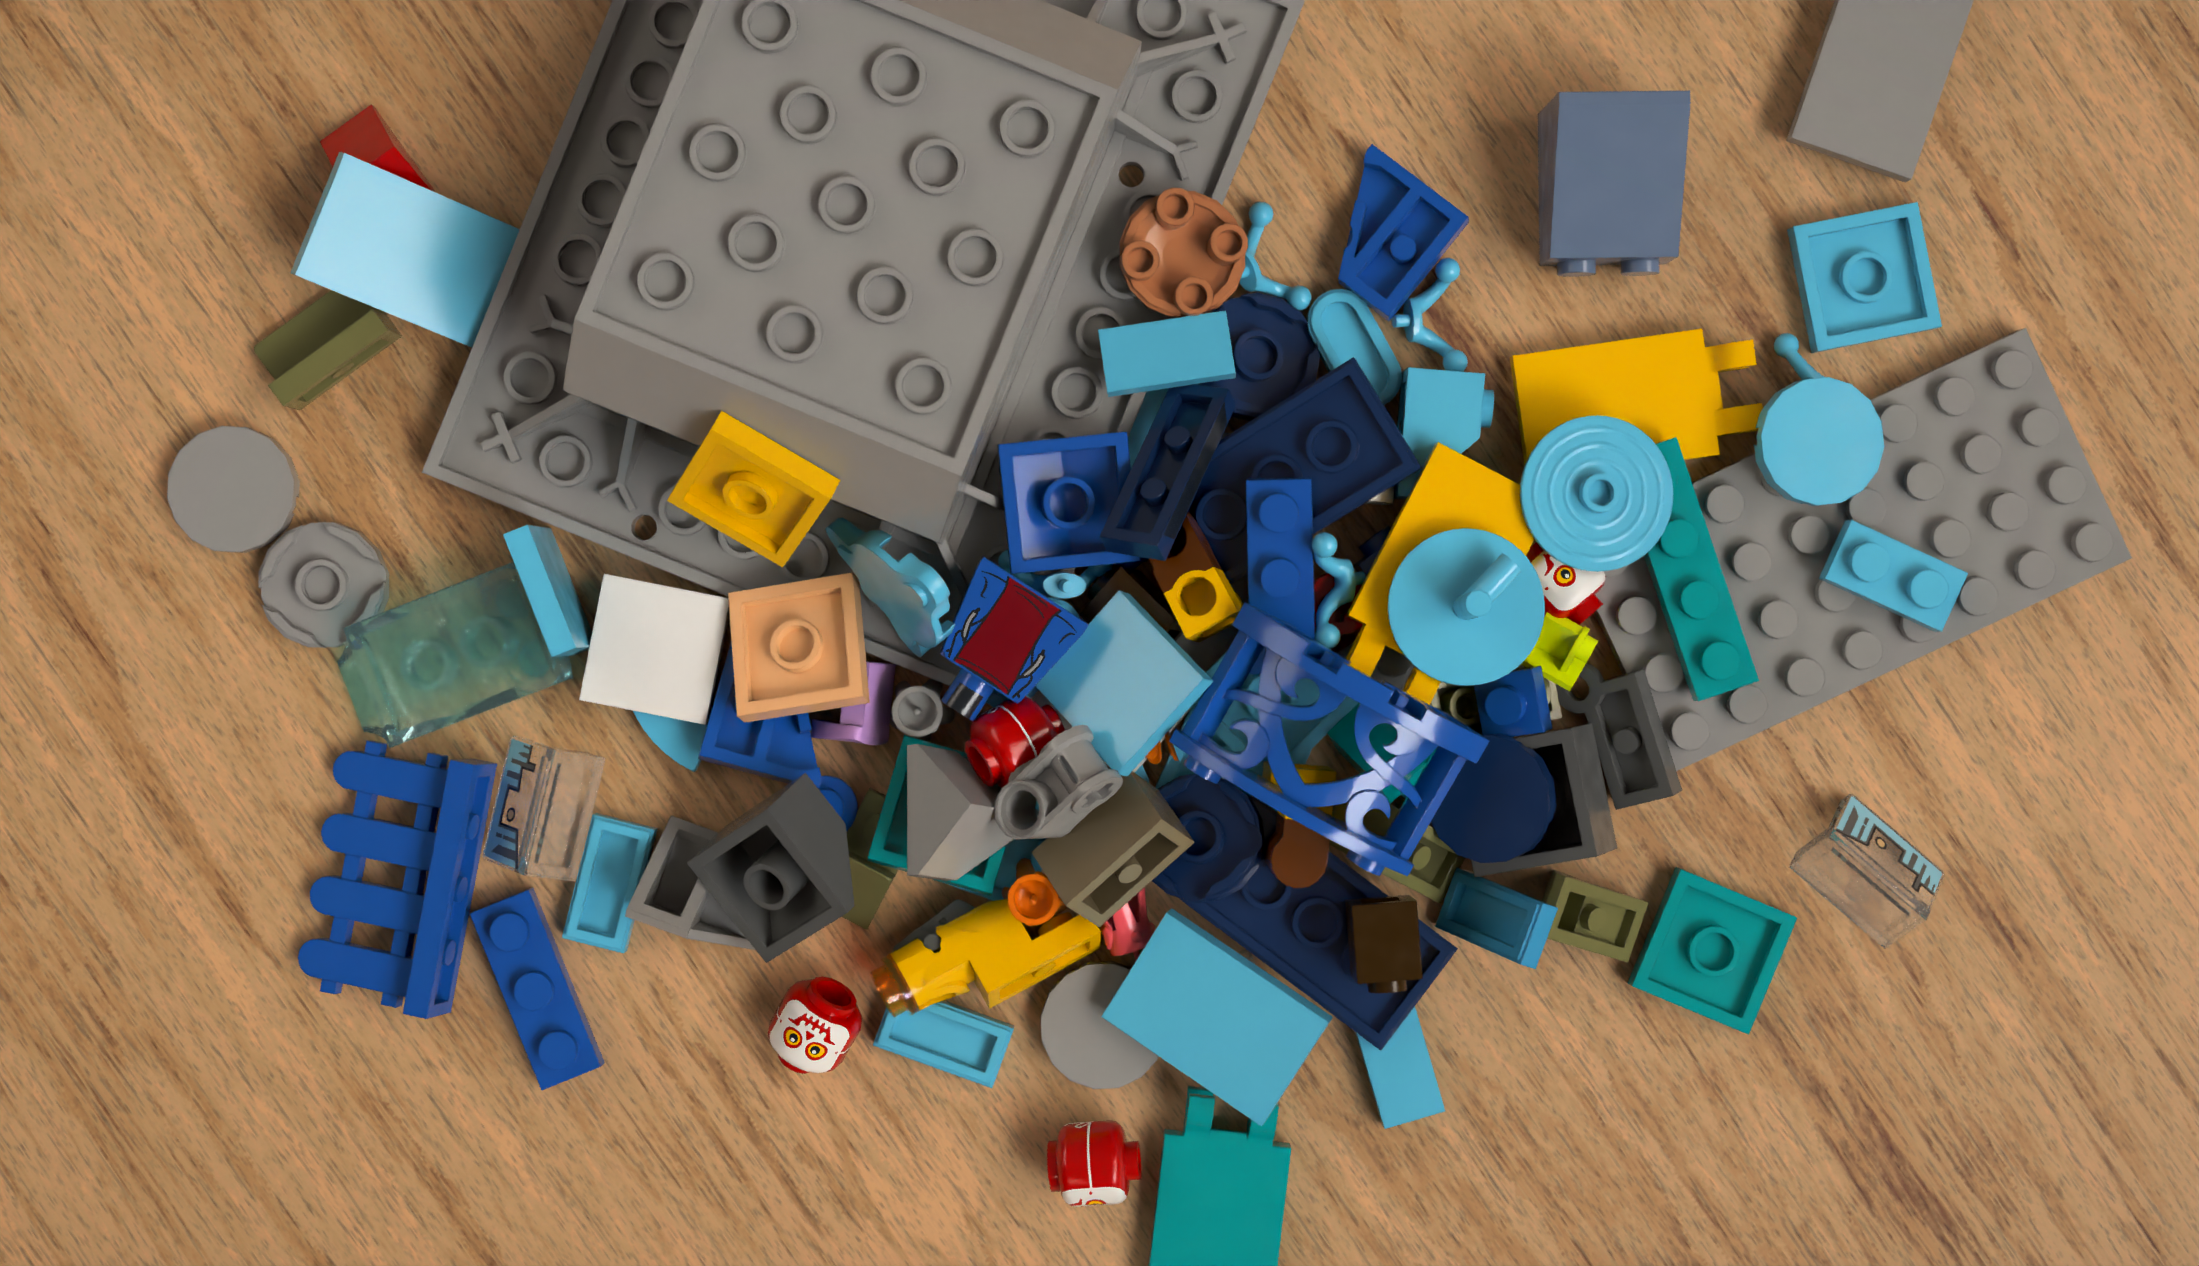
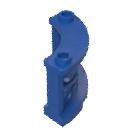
M1244 603L1232 624L1239 631L1212 677L1214 682L1204 691L1183 730L1175 729L1169 740L1188 754L1184 766L1215 784H1218L1221 777L1282 814L1349 849L1346 857L1374 875L1380 876L1384 868L1387 867L1408 876L1414 867L1409 858L1466 760L1477 764L1490 741L1448 713L1410 695L1385 680H1382L1380 683L1350 666L1351 661L1312 639L1286 621L1248 603ZM1265 646L1266 651L1261 668L1259 693L1241 688ZM1300 679H1311L1319 688V697L1311 705L1300 706L1281 701V690L1288 696L1298 698L1295 692V685ZM1346 696L1359 702L1354 720V734L1362 757L1372 769L1337 781L1304 783L1290 756L1285 740L1282 717L1295 721L1315 720L1335 710L1344 701ZM1234 700L1257 708L1259 714V722L1250 718H1242L1230 725L1229 729H1238L1247 736V746L1238 752L1226 750L1212 739ZM1381 723L1390 724L1397 731L1396 738L1392 742L1382 743L1383 748L1394 755L1387 761L1377 753L1369 740L1370 731ZM1432 753L1413 785L1404 776L1414 770ZM1267 756L1268 763L1279 786L1260 776L1250 768L1259 764ZM1392 784L1405 794L1407 798L1383 837L1369 831L1363 824V817L1372 809H1380L1389 819L1391 811L1389 800L1380 790ZM1347 803L1345 822L1316 807Z

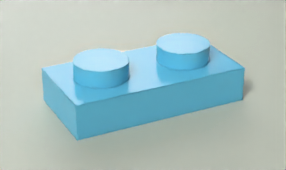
M1846 520L1819 579L1934 632H1942L1968 573L1858 522Z

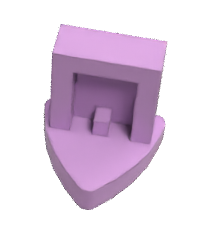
M866 661L870 703L841 707L840 721L812 719L811 738L855 742L866 745H881L888 742L896 664Z

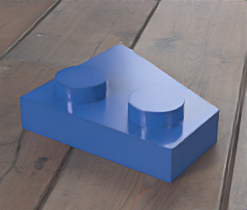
M1371 144L1365 153L1364 169L1358 197L1355 200L1347 247L1344 249L1338 276L1339 284L1345 289L1352 291L1367 306L1389 322L1468 225L1469 217Z
M731 641L698 759L787 784L806 773L819 789L822 777L820 767H817L810 733L812 728L808 713L746 723L737 717Z

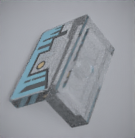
M512 736L507 749L484 846L483 858L524 876L576 882L606 758L588 752L550 747L527 738Z
M1849 794L1840 801L1829 827L1799 849L1789 866L1790 869L1884 949L1927 920L1944 879V872L1853 794Z

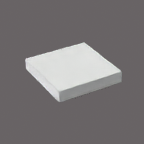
M604 574L579 700L707 725L730 616L729 599L727 597Z

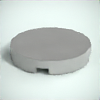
M219 426L197 434L179 450L168 473L167 500L175 522L191 540L213 551L247 553L271 544L289 527L294 516L293 511L296 507V497L299 498L300 480L292 458L275 439L248 427Z
M309 523L286 531L268 549L259 570L258 588H261V598L264 603L262 607L268 621L285 638L306 647L336 648L361 639L380 621L389 599V571L380 550L362 532L341 523Z
M1114 961L1087 962L1066 973L1049 990L1041 1012L1042 1043L1052 1064L1070 1081L1092 1089L1120 1088L1141 1078L1158 1060V1055L1101 1017L1130 972L1131 967Z

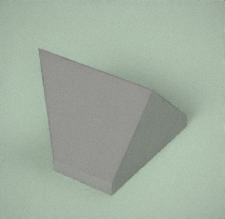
M920 744L907 745V876L943 881L958 880L1014 840L1004 834L995 819L994 806L997 795L1002 788L997 784L991 787L983 783L972 768L969 760L956 751ZM1035 809V814L1038 819L1039 811Z
M670 816L630 900L625 917L686 939L755 950L687 864L718 832Z

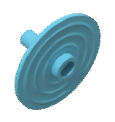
M1585 416L1557 426L1548 432L1534 447L1522 473L1520 503L1525 523L1531 535L1551 557L1579 570L1594 572L1610 571L1637 561L1658 542L1664 533L1671 515L1673 483L1668 464L1662 452L1642 430L1614 417Z
M1462 528L1433 535L1418 544L1407 554L1392 579L1387 610L1394 640L1412 665L1427 676L1438 681L1453 685L1472 686L1502 678L1516 669L1528 657L1536 645L1543 627L1545 601L1538 574L1520 549L1494 533L1479 529Z

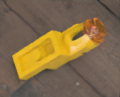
M957 899L896 944L893 948L894 952L881 958L882 966L869 973L881 999L893 1018L906 1011L912 1016L934 1003L970 991L968 984L973 981L990 1009L1100 949L1101 931L1098 926L1081 915L1073 918L1071 913L1067 912L1052 918L1042 925L1037 931L1039 937L1031 940L1022 922L1012 915L1008 906V899L989 901L978 907Z

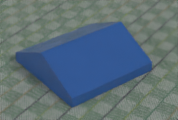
M1127 432L997 445L1010 574L1140 561V557L1108 552L1099 537L1131 470Z

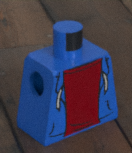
M982 556L975 567L953 619V623H955L954 629L945 638L940 650V654L961 668L941 701L972 721L976 719L994 689L1018 704L1080 638L1089 624Z

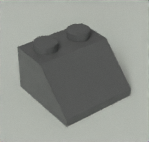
M1593 724L1579 725L1513 739L1521 742L1526 747H1530L1543 758L1554 780L1556 809L1552 822H1549L1547 831L1543 834L1544 837L1534 849L1507 862L1479 863L1471 860L1474 877L1597 857L1617 849Z
M806 773L726 825L687 862L689 867L766 963L842 917L855 906L845 822Z

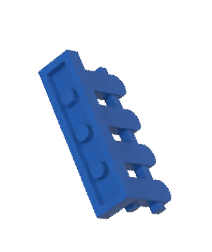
M373 740L366 741L365 751L344 752L338 756L333 766V775L336 782L343 788L357 791L353 814H334L327 818L322 826L321 836L324 844L332 851L345 853L341 876L333 875L319 878L311 887L310 901L314 909L319 913L334 916L330 938H317L304 943L298 954V962L305 974L322 979L321 992L339 994L342 991L343 984L383 992L381 1005L394 1008L402 1006L403 997H405L403 1014L429 1019L451 1013L497 763L478 759L450 760L449 766L446 768L447 755L427 753L426 763L423 764L385 756L388 743ZM378 795L418 803L414 826L375 819L374 814ZM441 808V809H440L439 820H438V825H437V831H434V830H435V825H436V820H437L438 809ZM366 858L406 866L402 889L362 881ZM427 871H429L428 879H427V885H426V890H425V894H424V893H423V890H424V884H425V879H426V873H427ZM354 921L395 929L391 951L351 943ZM415 934H417L414 954L411 956Z

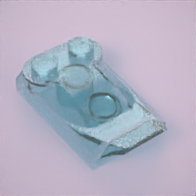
M514 562L344 627L343 630L347 643L344 652L337 661L363 731L384 738L389 748L573 679L570 657H551Z

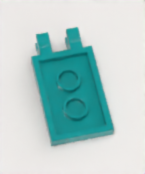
M1188 1086L1183 1131L1164 1129L1148 1266H1278L1291 1156L1290 1143L1273 1141L1277 1126L1278 1103L1262 1127L1248 1118L1246 1132L1213 1129L1211 1127L1215 1096L1206 1088Z

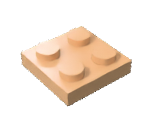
M853 573L728 593L737 717L744 723L870 703L860 583Z

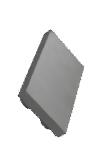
M1834 0L1786 141L1905 183L1911 180L1974 0Z

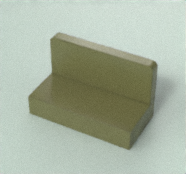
M330 290L256 344L254 352L275 379L268 386L284 407L302 410L401 338L402 334L384 311Z

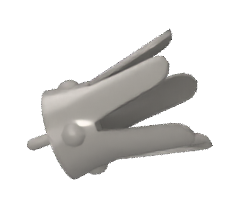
M929 679L922 686H911L907 681L899 682L895 688L896 698L893 702L892 713H890V724L892 727L906 735L929 742L932 739L931 733L936 732L939 725L949 724L955 717L954 710L941 703L940 693L943 684L934 679Z

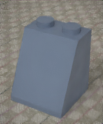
M1690 90L1558 92L1538 113L1539 266H1557V276L1563 277L1595 275L1596 265H1621V275L1648 276L1659 274L1661 264H1667L1679 256L1691 104Z

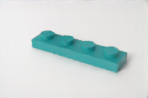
M1677 437L1656 444L1662 452L1671 473L1673 506L1664 533L1653 548L1644 555L1692 699L1699 702L1757 682L1759 678Z

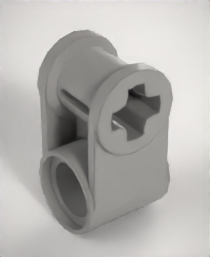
M1074 726L1055 736L1042 748L1038 757L999 792L994 806L995 819L999 828L1006 836L1015 840L1063 837L1070 833L1094 808L1107 801L1120 789L1123 784V778L1117 770H1109L1091 744L1094 737L1088 726ZM1036 801L1039 804L1038 819L1035 814Z

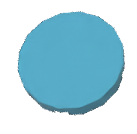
M1830 377L1795 381L1771 397L1761 410L1756 424V428H1759L1756 436L1757 445H1754L1756 463L1767 484L1787 500L1811 506L1842 503L1863 491L1878 471L1884 450L1882 421L1871 400L1850 383Z

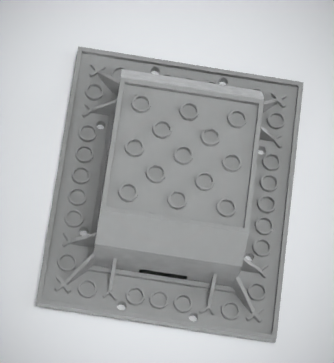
M612 0L422 473L726 596L730 592L846 573H853L855 575L853 570L840 556L825 530L837 518L843 517L864 532L882 530L892 536L891 540L882 549L895 560H901L907 554L912 553L920 561L930 565L941 576L950 592L948 598L950 604L949 611L940 617L939 621L940 623H944L947 620L953 622L975 567L983 556L999 566V556L1008 549L997 445L1127 432V436H1129L1146 392L1108 397L1098 330L1177 317H1169L1147 308L1129 290L1120 269L1119 241L1127 221L1146 200L1158 196L1170 188L1196 191L1217 200L1221 205L1223 204L1305 1ZM1124 167H1138L1143 173V181L1135 187H1127L1122 184L1119 179V173ZM721 410L840 479L832 498L784 567L777 565L667 501ZM648 515L655 520L657 530L652 538L642 540L636 534L635 525L638 519ZM1075 568L1037 571L1032 573L1039 575H1049L1056 572L1073 573ZM860 586L865 652L950 686L961 668L940 654L944 640L931 648L923 656L918 657L900 639L886 614L864 594Z

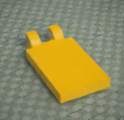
M1695 329L1513 355L1510 357L1524 465L1534 447L1548 432L1567 421L1585 416L1598 415L1621 419L1642 430L1655 444L1677 437L1684 460L1720 455L1717 436L1753 432L1759 429L1756 428L1759 414L1763 409L1762 403L1723 409L1718 372L1747 369L1749 366L1757 365L1753 339L1705 347L1703 330Z
M1439 442L1434 445L1346 615L1363 624L1345 657L1351 661L1350 666L1371 677L1385 646L1404 655L1394 640L1388 620L1389 589L1394 574L1403 559L1424 540L1448 530L1462 528L1479 529L1503 537L1520 549L1525 556L1527 555L1534 538L1522 514L1520 484ZM1414 666L1401 690L1430 704L1441 681L1427 676Z

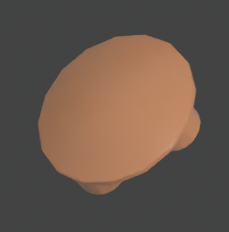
M1170 188L1163 191L1160 195L1146 200L1129 217L1119 241L1120 269L1129 290L1147 308L1169 317L1198 316L1219 308L1236 291L1245 269V253L1248 249V238L1245 231L1238 226L1236 219L1217 200L1196 191Z

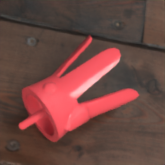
M1145 887L1100 928L1106 948L1110 950L1111 956H1121L1133 952L1135 960H1137L1140 956L1139 950L1145 948L1155 931L1154 924L1149 921L1147 916Z

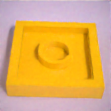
M721 410L667 501L777 565L784 567L832 498L840 479Z

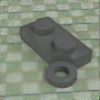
M1586 663L1579 675L1589 686V694L1586 699L1578 698L1571 690L1569 692L1556 684L1560 705L1576 714L1585 713L1588 724H1593L1599 759L1616 810L1671 797L1682 791L1644 669L1604 680L1597 668Z

